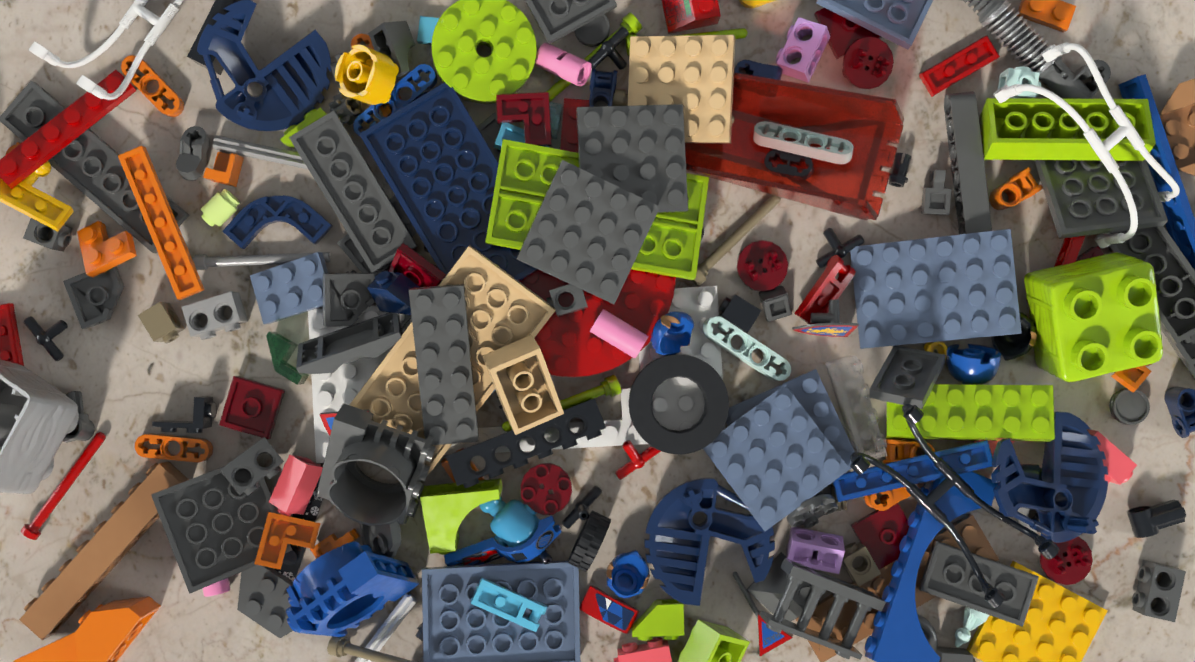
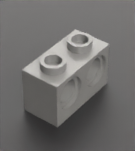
M230 291L182 306L190 337H200L201 340L217 336V331L225 329V332L238 330L241 328L240 324L248 322L238 292ZM230 306L233 313L231 318L227 320L224 317V310ZM203 314L208 318L205 327H202L199 322Z

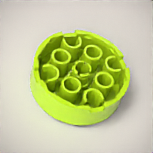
M458 0L447 8L435 26L432 36V58L435 70L442 83L445 82L450 88L453 87L459 98L465 101L494 104L497 103L496 95L516 94L528 80L535 64L537 47L532 26L522 11L507 0ZM478 46H488L491 54L488 57L479 56L476 51Z

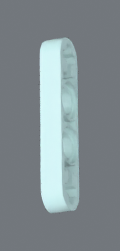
M768 121L759 122L754 126L753 140L760 146L835 164H846L852 159L854 146L846 139ZM785 138H793V139H795L796 141L791 142V141H786V140H784V139H785ZM810 144H819L821 147H811Z
M720 316L710 317L704 322L703 333L709 340L773 381H783L790 376L791 366L785 358ZM719 323L718 328L728 333L726 336L721 333L713 334L711 324ZM734 335H739L742 338V346L737 350L731 345V338ZM756 348L760 349L763 353V359L759 363L754 362L752 359V352ZM768 362L773 365L781 364L782 374L775 375L776 369L772 366H766Z

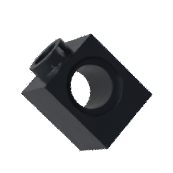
M736 294L732 295L731 298L726 296L718 309L722 311L720 317L726 319L745 333L749 332L762 311Z

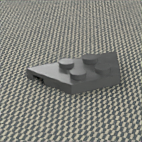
M261 565L241 572L237 610L278 638H282L293 631L287 622L289 617L286 614V609L291 607L286 588L290 585L293 586V581L275 569Z

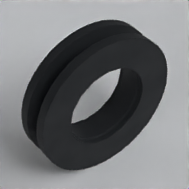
M678 354L660 357L646 365L637 375L631 386L629 413L632 423L645 442L662 452L682 455L699 451L718 437L727 421L729 397L726 386L712 366L696 357ZM674 377L688 378L696 383L701 389L705 400L704 412L699 421L691 428L681 431L670 430L659 424L654 417L651 407L652 397L657 387L665 380Z

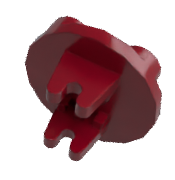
M865 37L856 39L844 54L842 64L843 76L857 88L872 89L879 87L887 81L892 73L894 64L892 51L887 43L879 38Z
M764 240L752 242L742 250L737 258L739 278L751 290H772L780 285L787 275L788 261L786 254L781 247L773 242ZM763 268L767 270L766 273L762 271Z
M540 463L530 468L524 475L521 483V498L525 505L527 504L536 513L542 515H554L561 511L568 504L572 494V482L568 473L560 466L552 463ZM549 489L553 490L552 494L549 493Z
M1079 536L1066 542L1055 543L1059 547V552L1052 559H1046L1040 553V564L1045 575L1052 581L1063 585L1076 584L1085 579L1093 563L1091 549L1087 542Z

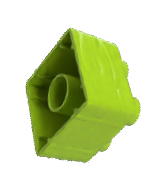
M1115 252L1066 265L1032 271L1025 275L1024 282L1029 317L1036 324L1035 333L1037 334V340L1033 348L1038 368L1066 382H1075L1153 364L1162 358L1163 346L1155 273L1150 263L1136 257Z

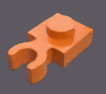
M1152 364L1117 371L1111 377L1131 392H1135L1152 372L1145 366Z

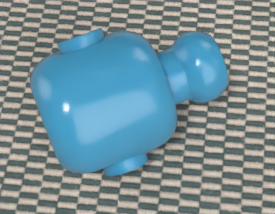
M500 496L498 500H492L479 505L483 512L490 513L494 517L490 527L494 534H496L494 536L496 541L504 547H516L526 543L533 537L538 528L540 519L536 516L537 513L519 500L513 499L506 504Z

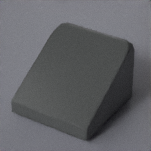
M783 286L759 292L767 322L792 315L788 293Z

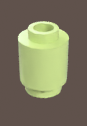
M224 189L222 192L218 191L201 208L203 212L201 217L210 226L213 227L216 224L221 227L238 210L237 206L240 202L227 189Z

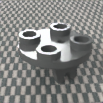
M820 491L787 516V521L792 528L804 525L806 529L811 528L819 523L818 518L835 512L838 506L832 495L823 494Z

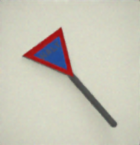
M733 572V577L758 619L759 656L792 639L793 637L783 630L781 633H777L766 627L767 623L761 618L759 610L738 573Z

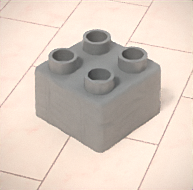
M0 360V493L31 494L35 492L40 482L48 478L54 468L53 457L66 434L72 432L77 426L79 420L78 406L72 399L34 374L31 370L20 364Z

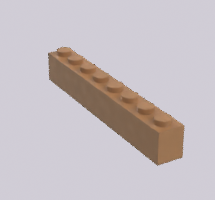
M169 461L159 464L155 463L147 470L146 479L142 483L138 482L128 492L129 498L125 502L121 501L112 509L111 513L113 515L108 521H103L93 531L95 533L94 537L90 541L86 540L76 550L78 553L73 560L69 559L60 567L59 571L61 573L56 579H51L42 587L43 593L41 596L34 598L25 606L24 610L26 612L19 620L41 640L54 635L156 522L159 514L151 494L189 480Z

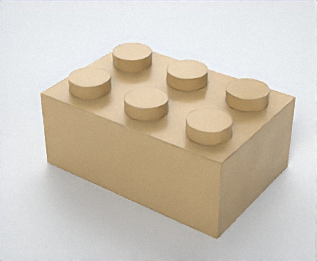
M532 335L482 356L507 420L515 435L564 414L541 349Z

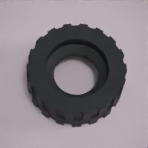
M593 510L590 512L568 559L569 564L585 572L588 571L606 536L611 519Z

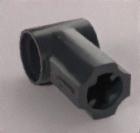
M1173 499L1154 506H1139L1129 509L1127 515L1134 537L1145 538L1158 534L1159 529L1185 522L1186 512L1179 500Z

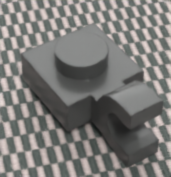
M946 170L930 171L929 181L931 188H923L921 214L950 215L952 189H944Z

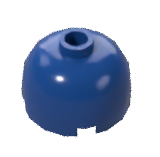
M954 344L947 348V369L955 380L962 382V385L985 384L991 381L999 370L1001 353L996 354V349L976 344H968L969 348L959 349V344Z

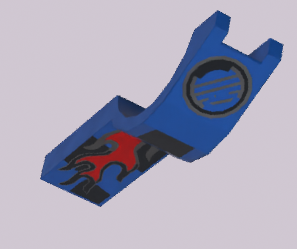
M549 516L539 520L538 528L533 537L522 545L504 547L498 544L492 537L444 555L445 564L447 566L482 565L501 557L517 563L530 561L539 556L562 532L559 524L553 526L555 524L554 517Z

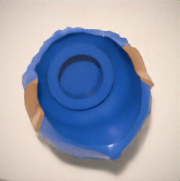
M678 311L669 312L662 316L654 325L650 341L655 352L661 355H675L681 352L680 347L689 346L694 327L692 317L685 312Z
M636 550L617 555L609 563L606 571L607 585L615 595L621 598H630L641 594L647 587L650 578L649 565Z

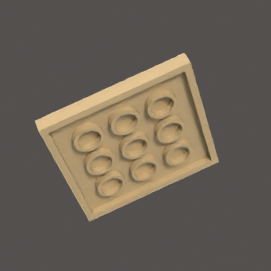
M630 36L628 106L683 104L685 143H731L735 36Z

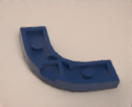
M285 195L265 196L245 206L222 232L240 248L245 249L266 226L276 222H285L294 226L313 244L317 245L333 225L314 208L299 199Z

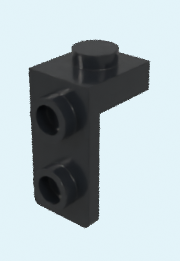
M194 397L193 421H152V427H161L160 432H177V428H186V433H203V429L212 427V418L216 414V405L213 402V397Z

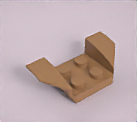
M1194 78L1178 84L1159 115L1178 171L1195 176Z

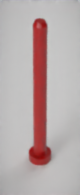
M99 432L94 436L31 524L23 526L21 533L25 537L32 540L38 539L41 535L39 529L105 441L106 435Z

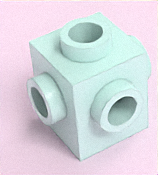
M1023 66L1015 67V69L1008 68L999 76L998 89L1005 85L1010 87L1015 84H1031L1041 87V82H1039L1040 73L1032 72L1031 68ZM1023 91L1021 94L1010 98H1036L1039 94Z

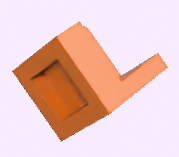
M218 152L213 169L205 168L203 178L237 187L244 158L235 153Z

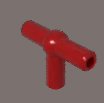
M630 440L625 441L622 447L631 461L615 471L616 476L619 480H622L634 470L642 468L645 462L661 451L650 446L639 454Z

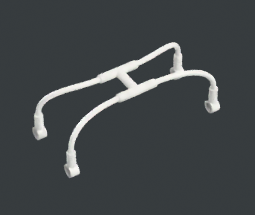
M135 0L120 20V25L98 49L77 61H62L57 55L35 41L28 50L53 66L57 65L63 68L80 67L104 53L120 37L124 30L130 27L139 15L154 26L144 39V44L119 88L113 93H107L104 88L84 75L76 83L100 99L114 100L126 90L146 52L164 32L179 11L178 7L184 0H175L173 4L170 3L161 17L144 7L148 0Z
M1065 42L1057 46L1053 44L1041 52L1046 62L1069 53L1071 50L1077 51L1086 61L1103 98L1110 108L1109 112L1119 125V128L1102 142L1095 130L1088 126L1072 106L1055 93L1043 87L1031 84H1015L1010 87L1005 85L993 95L999 103H1002L1010 97L1021 94L1023 91L1035 92L1054 101L1077 122L1084 131L1083 135L1108 172L1112 173L1116 178L1130 212V229L1126 234L1102 233L1096 236L1094 240L1101 249L1111 244L1124 243L1136 233L1138 215L1130 189L1119 171L1118 164L1109 152L1117 143L1126 136L1134 149L1138 150L1156 172L1170 185L1172 192H1158L1161 202L1170 201L1178 196L1180 188L1171 175L1148 152L1144 146V141L1119 105H1116L1088 51L1076 43Z

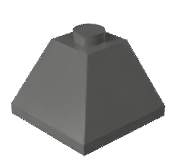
M782 552L773 560L765 580L757 583L753 582L747 588V591L773 615L789 580L787 578L788 574L781 568L784 558H787ZM803 581L802 584L798 585L784 617L785 620L791 622L800 617L812 590L810 583Z

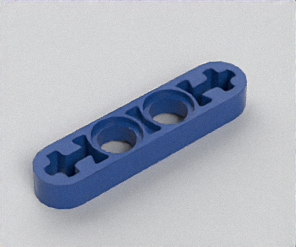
M420 64L394 85L391 98L385 103L392 106V114L423 96L436 85L438 79L435 70L430 65ZM424 71L426 74L431 72L429 74V82L426 83L422 80L417 84L421 88L419 91L410 83L412 79L415 83L421 80V72ZM403 87H409L412 90L411 98L405 101L399 98V91ZM383 103L371 105L355 119L353 128L358 136L362 133L363 126L361 124L364 121L369 124L374 120L370 116L374 113L375 117L380 121L386 118L381 117L379 114V109ZM374 121L372 124H370L369 127H372L373 125L377 124V122Z

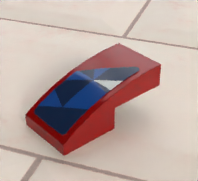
M595 586L589 587L579 607L586 614L625 634L629 633L639 613V610L619 598L610 596Z

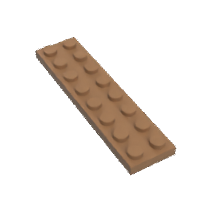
M968 514L952 524L971 553L994 561L999 560L972 514ZM947 528L937 533L921 560L915 585L916 608L936 597L919 590L934 541L937 540L960 548ZM894 562L880 569V575L859 587L876 593L882 598L885 587L890 584L892 578L891 568ZM833 594L817 603L807 628L820 633L835 597ZM849 599L848 602L844 603L830 637L843 641L857 609L856 601ZM872 608L871 611H867L853 645L873 633L875 627L873 624L874 617L879 610ZM808 640L820 662H825L837 655L835 650Z

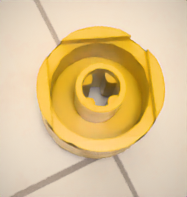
M363 45L352 46L354 49L349 53L344 52L336 65L335 79L340 84L341 89L338 88L344 96L370 105L387 103L391 98V92L399 72L398 65L389 56Z

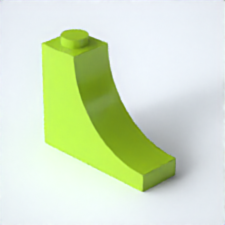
M501 478L479 480L480 483L468 488H464L463 484L457 486L456 483L424 486L420 501L430 554L439 553L446 555L456 551L460 539L459 526L461 522L477 506L500 499L503 489Z

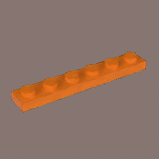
M139 146L118 155L176 298L182 300L205 290L146 147Z

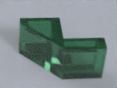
M269 331L266 337L275 372L297 385L304 384L309 375L298 373L297 368L288 363L298 345L277 332Z

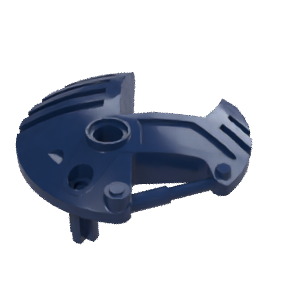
M251 0L235 2L224 8L229 11L225 15L217 13L212 18L217 22L213 26L207 24L197 47V52L203 55L211 79L210 83L216 98V109L230 121L257 131L284 130L292 125L301 123L305 120L304 115L315 109L314 105L317 101L320 104L322 103L324 87L326 90L329 88L330 81L327 78V68L331 72V58L326 42L314 30L263 69L258 70L241 42L257 3ZM210 55L217 58L235 84V87L225 95L220 80L216 76ZM258 82L263 88L262 93L258 96H252L247 91L248 84Z
M1054 412L1055 439L1045 442L1041 481L1025 477L1010 438L998 441L992 460V467H997L991 474L992 483H998L993 491L999 506V512L1005 517H1015L1028 524L1030 528L1040 532L1041 536L1045 539H1050L1055 543L1072 540L1082 533L1095 534L1097 532L1095 527L1099 523L1096 519L1102 510L1108 489V481H1105V475H1108V468L1103 465L1102 460H1106L1104 452L1099 451L1097 445L1101 444L1098 438L1090 435L1087 431L1090 427L1084 421L1068 412ZM1019 508L1036 510L1040 522L1021 514L1017 510Z
M713 478L691 480L668 492L652 511L645 533L650 534L649 539H644L645 548H649L650 554L645 555L647 563L653 564L654 569L650 568L653 577L660 579L664 583L660 587L668 595L683 604L700 606L709 539L711 536L741 544L755 583L765 580L774 558L773 556L769 557V552L775 550V541H770V537L774 535L773 527L764 531L751 513L743 514L715 507L718 494L726 500L747 509L736 494L720 486ZM699 511L706 514L705 521L701 524L694 523L693 515Z

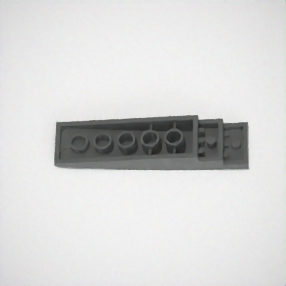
M1164 226L1137 229L1134 236L1129 240H1126L1124 243L1111 244L1108 248L1111 253L1119 252L1136 257L1153 266L1161 330L1195 380V271ZM1126 230V231H1118V232H1110V234H1115V233H1124V234H1126L1129 230Z

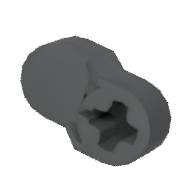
M199 126L188 128L180 139V155L176 161V167L180 175L189 181L201 177L206 168V153L210 146V140L205 130Z

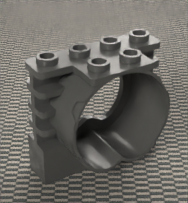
M343 403L333 421L316 496L330 500L344 516L361 524L370 526L389 525L396 521L402 525L406 524L409 516L415 517L419 503L415 500L420 499L425 486L421 483V480H426L430 469L426 462H431L436 449L435 446H432L434 437L428 435L426 440L418 437V431L413 430L412 434L403 432V426L398 425L396 429L387 426L388 421L384 419L381 424L372 421L373 413ZM357 461L370 462L385 468L399 480V483L388 484L371 479L359 469Z

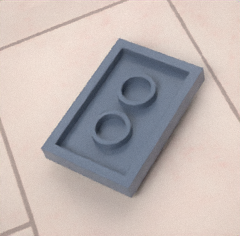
M316 252L250 275L263 324H271L323 306V273H328L322 252Z

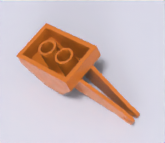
M150 596L113 600L106 605L100 604L94 611L88 610L80 618L78 623L81 625L75 632L24 655L13 662H117L161 605Z

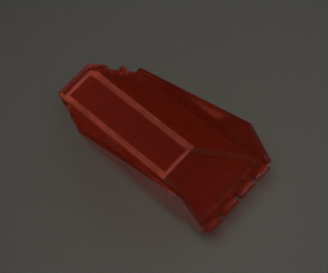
M734 73L732 115L735 121L731 127V143H685L686 170L689 172L862 220H876L880 213L883 198L874 195L875 193L885 194L890 173L881 170L882 168L892 169L897 148L889 146V143L899 144L904 126L902 125L904 117L896 99ZM768 121L846 139L854 146L852 159L846 164H835L811 158L814 172L806 180L773 175L767 170L764 162L767 153L774 149L760 146L754 142V126L759 122ZM785 138V139H784V140H786V141H791V142L796 141V140L793 139V138ZM810 144L811 147H821L819 144ZM777 157L775 161L771 160L774 168H777L778 164L787 165V163L781 161L780 157ZM802 162L800 166L792 165L797 167L799 173H802L803 169H808L805 162Z

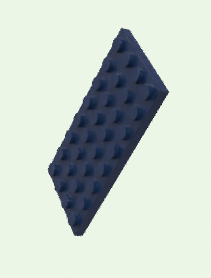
M444 82L359 134L439 270L447 275L469 245L518 281L539 270L517 260L516 258L520 251L518 249L485 244L499 163L453 87L450 88Z

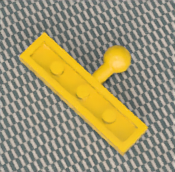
M49 161L13 189L0 178V202L56 231L61 229L74 212L71 206L32 186L39 177H45L51 172V163Z

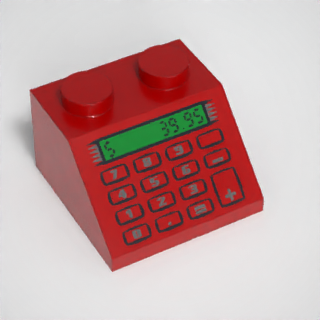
M661 0L668 34L717 25L721 17L718 0Z

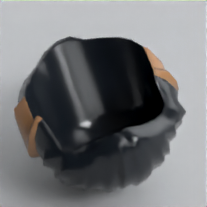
M1019 312L1022 334L991 336L993 347L998 353H1001L1005 361L1027 354L1035 346L1037 334L1035 333L1036 324L1023 312Z

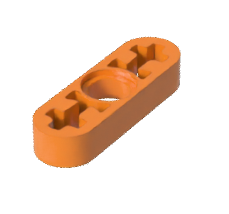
M135 55L127 56L122 61L121 70L125 76L136 57ZM142 59L138 69L145 75L141 77L135 73L131 82L161 113L169 117L179 116L184 110L183 100ZM151 80H157L159 83V88L154 93L147 91V84ZM165 96L173 101L175 107L172 110L167 108L168 104L161 97Z
M150 433L139 436L135 441V451L138 455L145 458L202 462L208 460L213 454L211 442L204 438ZM149 441L151 444H161L160 448H153L148 451V448L144 447V442ZM171 441H177L180 445V452L177 455H172L168 451V445ZM199 445L202 449H205V453L200 454V456L198 452H187L188 447L194 448Z

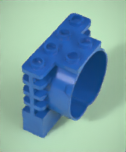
M350 542L315 559L294 579L293 586L290 585L286 588L289 594L288 601L291 607L286 609V614L289 617L287 622L290 628L298 633L344 637L348 634L347 628H357L360 626L361 621L371 618L377 610L385 608V604L388 601H397L420 583L407 562L375 554L369 545L360 546L359 542Z

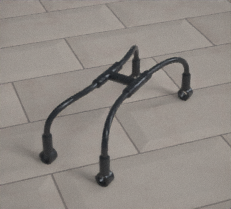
M905 404L902 407L903 417L906 419L910 430L922 449L934 462V466L946 478L926 496L914 483L911 484L897 471L864 453H852L850 456L852 462L850 467L860 475L872 464L902 483L907 488V492L952 534L980 582L982 591L985 593V600L993 608L999 607L1004 602L1005 596L997 588L987 583L968 546L935 502L955 486L965 497L973 500L982 509L1031 537L1039 547L1038 551L1046 559L1054 558L1059 552V547L1052 540H1047L1013 519L1005 517L980 499L974 493V490L942 458H939L922 437L915 423L923 417L924 413L916 405Z

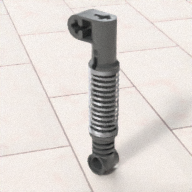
M963 0L965 3L967 1L970 2L968 4L969 7L974 6L972 9L974 12L976 10L979 11L977 15L983 27L988 25L987 31L993 28L991 35L996 34L995 39L1000 38L999 43L1004 42L1003 47L1008 46L1007 51L1012 50L1011 55H1015V59L1020 58L1019 63L1024 62L1023 67L1028 66L1032 72L1040 73L1039 80H1042L1062 99H1090L1099 90L1087 64L1073 73L1062 62V55L1050 62H1046L1041 52L1049 47L1046 45L1048 40L1043 42L1044 36L1039 38L1040 32L1035 34V28L1031 30V24L1027 26L1025 24L1027 20L1023 22L1021 20L1023 16L1018 17L1019 12H1013L1015 7L1007 12V9L1011 6V3L1007 2V0ZM1094 60L1104 83H1106L1111 75L1109 65L1102 60ZM1092 76L1091 81L1085 84L1082 82V80Z

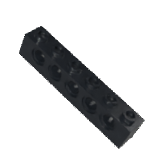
M595 398L563 410V415L517 435L512 430L447 455L446 458L457 486L463 484L464 488L471 487L480 483L478 478L488 474L489 479L503 474V468L513 465L514 469L529 464L528 458L535 455L538 456V459H542L552 455L553 448L562 445L563 450L577 445L576 439L586 436L587 440L602 435L601 430L606 428ZM575 417L580 418L583 422V429L578 433L572 432L569 428L570 420ZM549 427H555L559 431V438L555 442H548L544 437V432ZM529 436L534 439L535 447L532 451L525 452L520 448L519 443L523 437ZM505 446L510 450L511 455L507 461H499L496 458L495 451L498 447ZM474 456L484 458L486 465L483 470L475 471L471 467V460Z

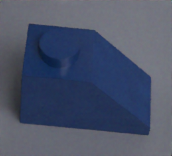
M382 271L376 275L373 282L367 288L379 311L411 315L409 289L418 288L419 286L402 273Z

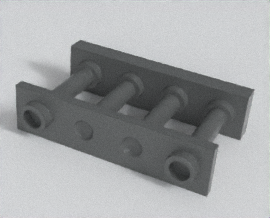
M784 558L781 568L788 574L787 578L789 580L774 615L764 611L760 613L761 618L767 623L766 627L777 633H781L783 630L831 648L843 658L850 659L852 656L861 660L862 654L853 646L867 611H871L872 608L882 611L886 602L876 593ZM805 581L811 584L812 590L796 624L785 620L784 617L798 585ZM828 590L834 593L833 596L835 598L819 633L807 628L821 594ZM851 599L856 601L857 609L843 641L830 637L844 603Z

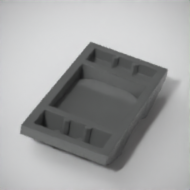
M389 312L299 343L296 364L298 373H334L342 364L351 363L363 357L377 358L401 338L399 314Z

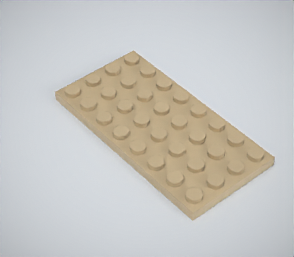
M469 245L439 286L464 284L476 411L478 412L495 390L482 356L532 335L535 338L556 310ZM411 322L401 335V338L395 343L349 405L362 410L369 409L370 413L374 414V422L381 424L384 419L388 421L387 426L396 429L398 425L403 426V432L412 434L413 430L419 432L418 437L425 439L413 325ZM452 444L432 445L436 449L431 462H426V465L430 466L429 474Z

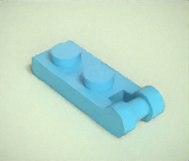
M481 577L470 601L471 604L535 632H537L540 625L538 621L541 615H544L548 608L543 603L527 598ZM526 608L532 610L529 618L523 616Z

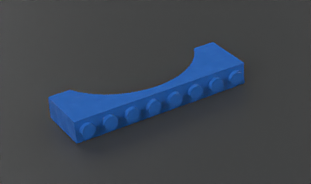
M972 471L958 474L980 499L992 506L995 497L993 489L998 483H992V479ZM945 478L924 482L920 490L927 496ZM955 486L935 502L937 507L945 513L949 522L962 514L981 508L973 500L965 497ZM918 502L915 511L909 516L907 534L900 542L899 550L901 552L899 558L892 565L890 584L885 587L882 594V599L886 603L883 610L876 613L873 621L875 627L872 636H869L865 643V657L876 662L940 661L939 655L927 641L918 619L915 585L923 555L944 525L939 523Z

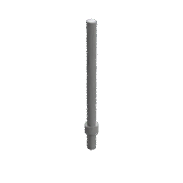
M322 252L325 262H330V252ZM313 253L208 257L206 254L191 258L196 270H207L208 267L284 264Z

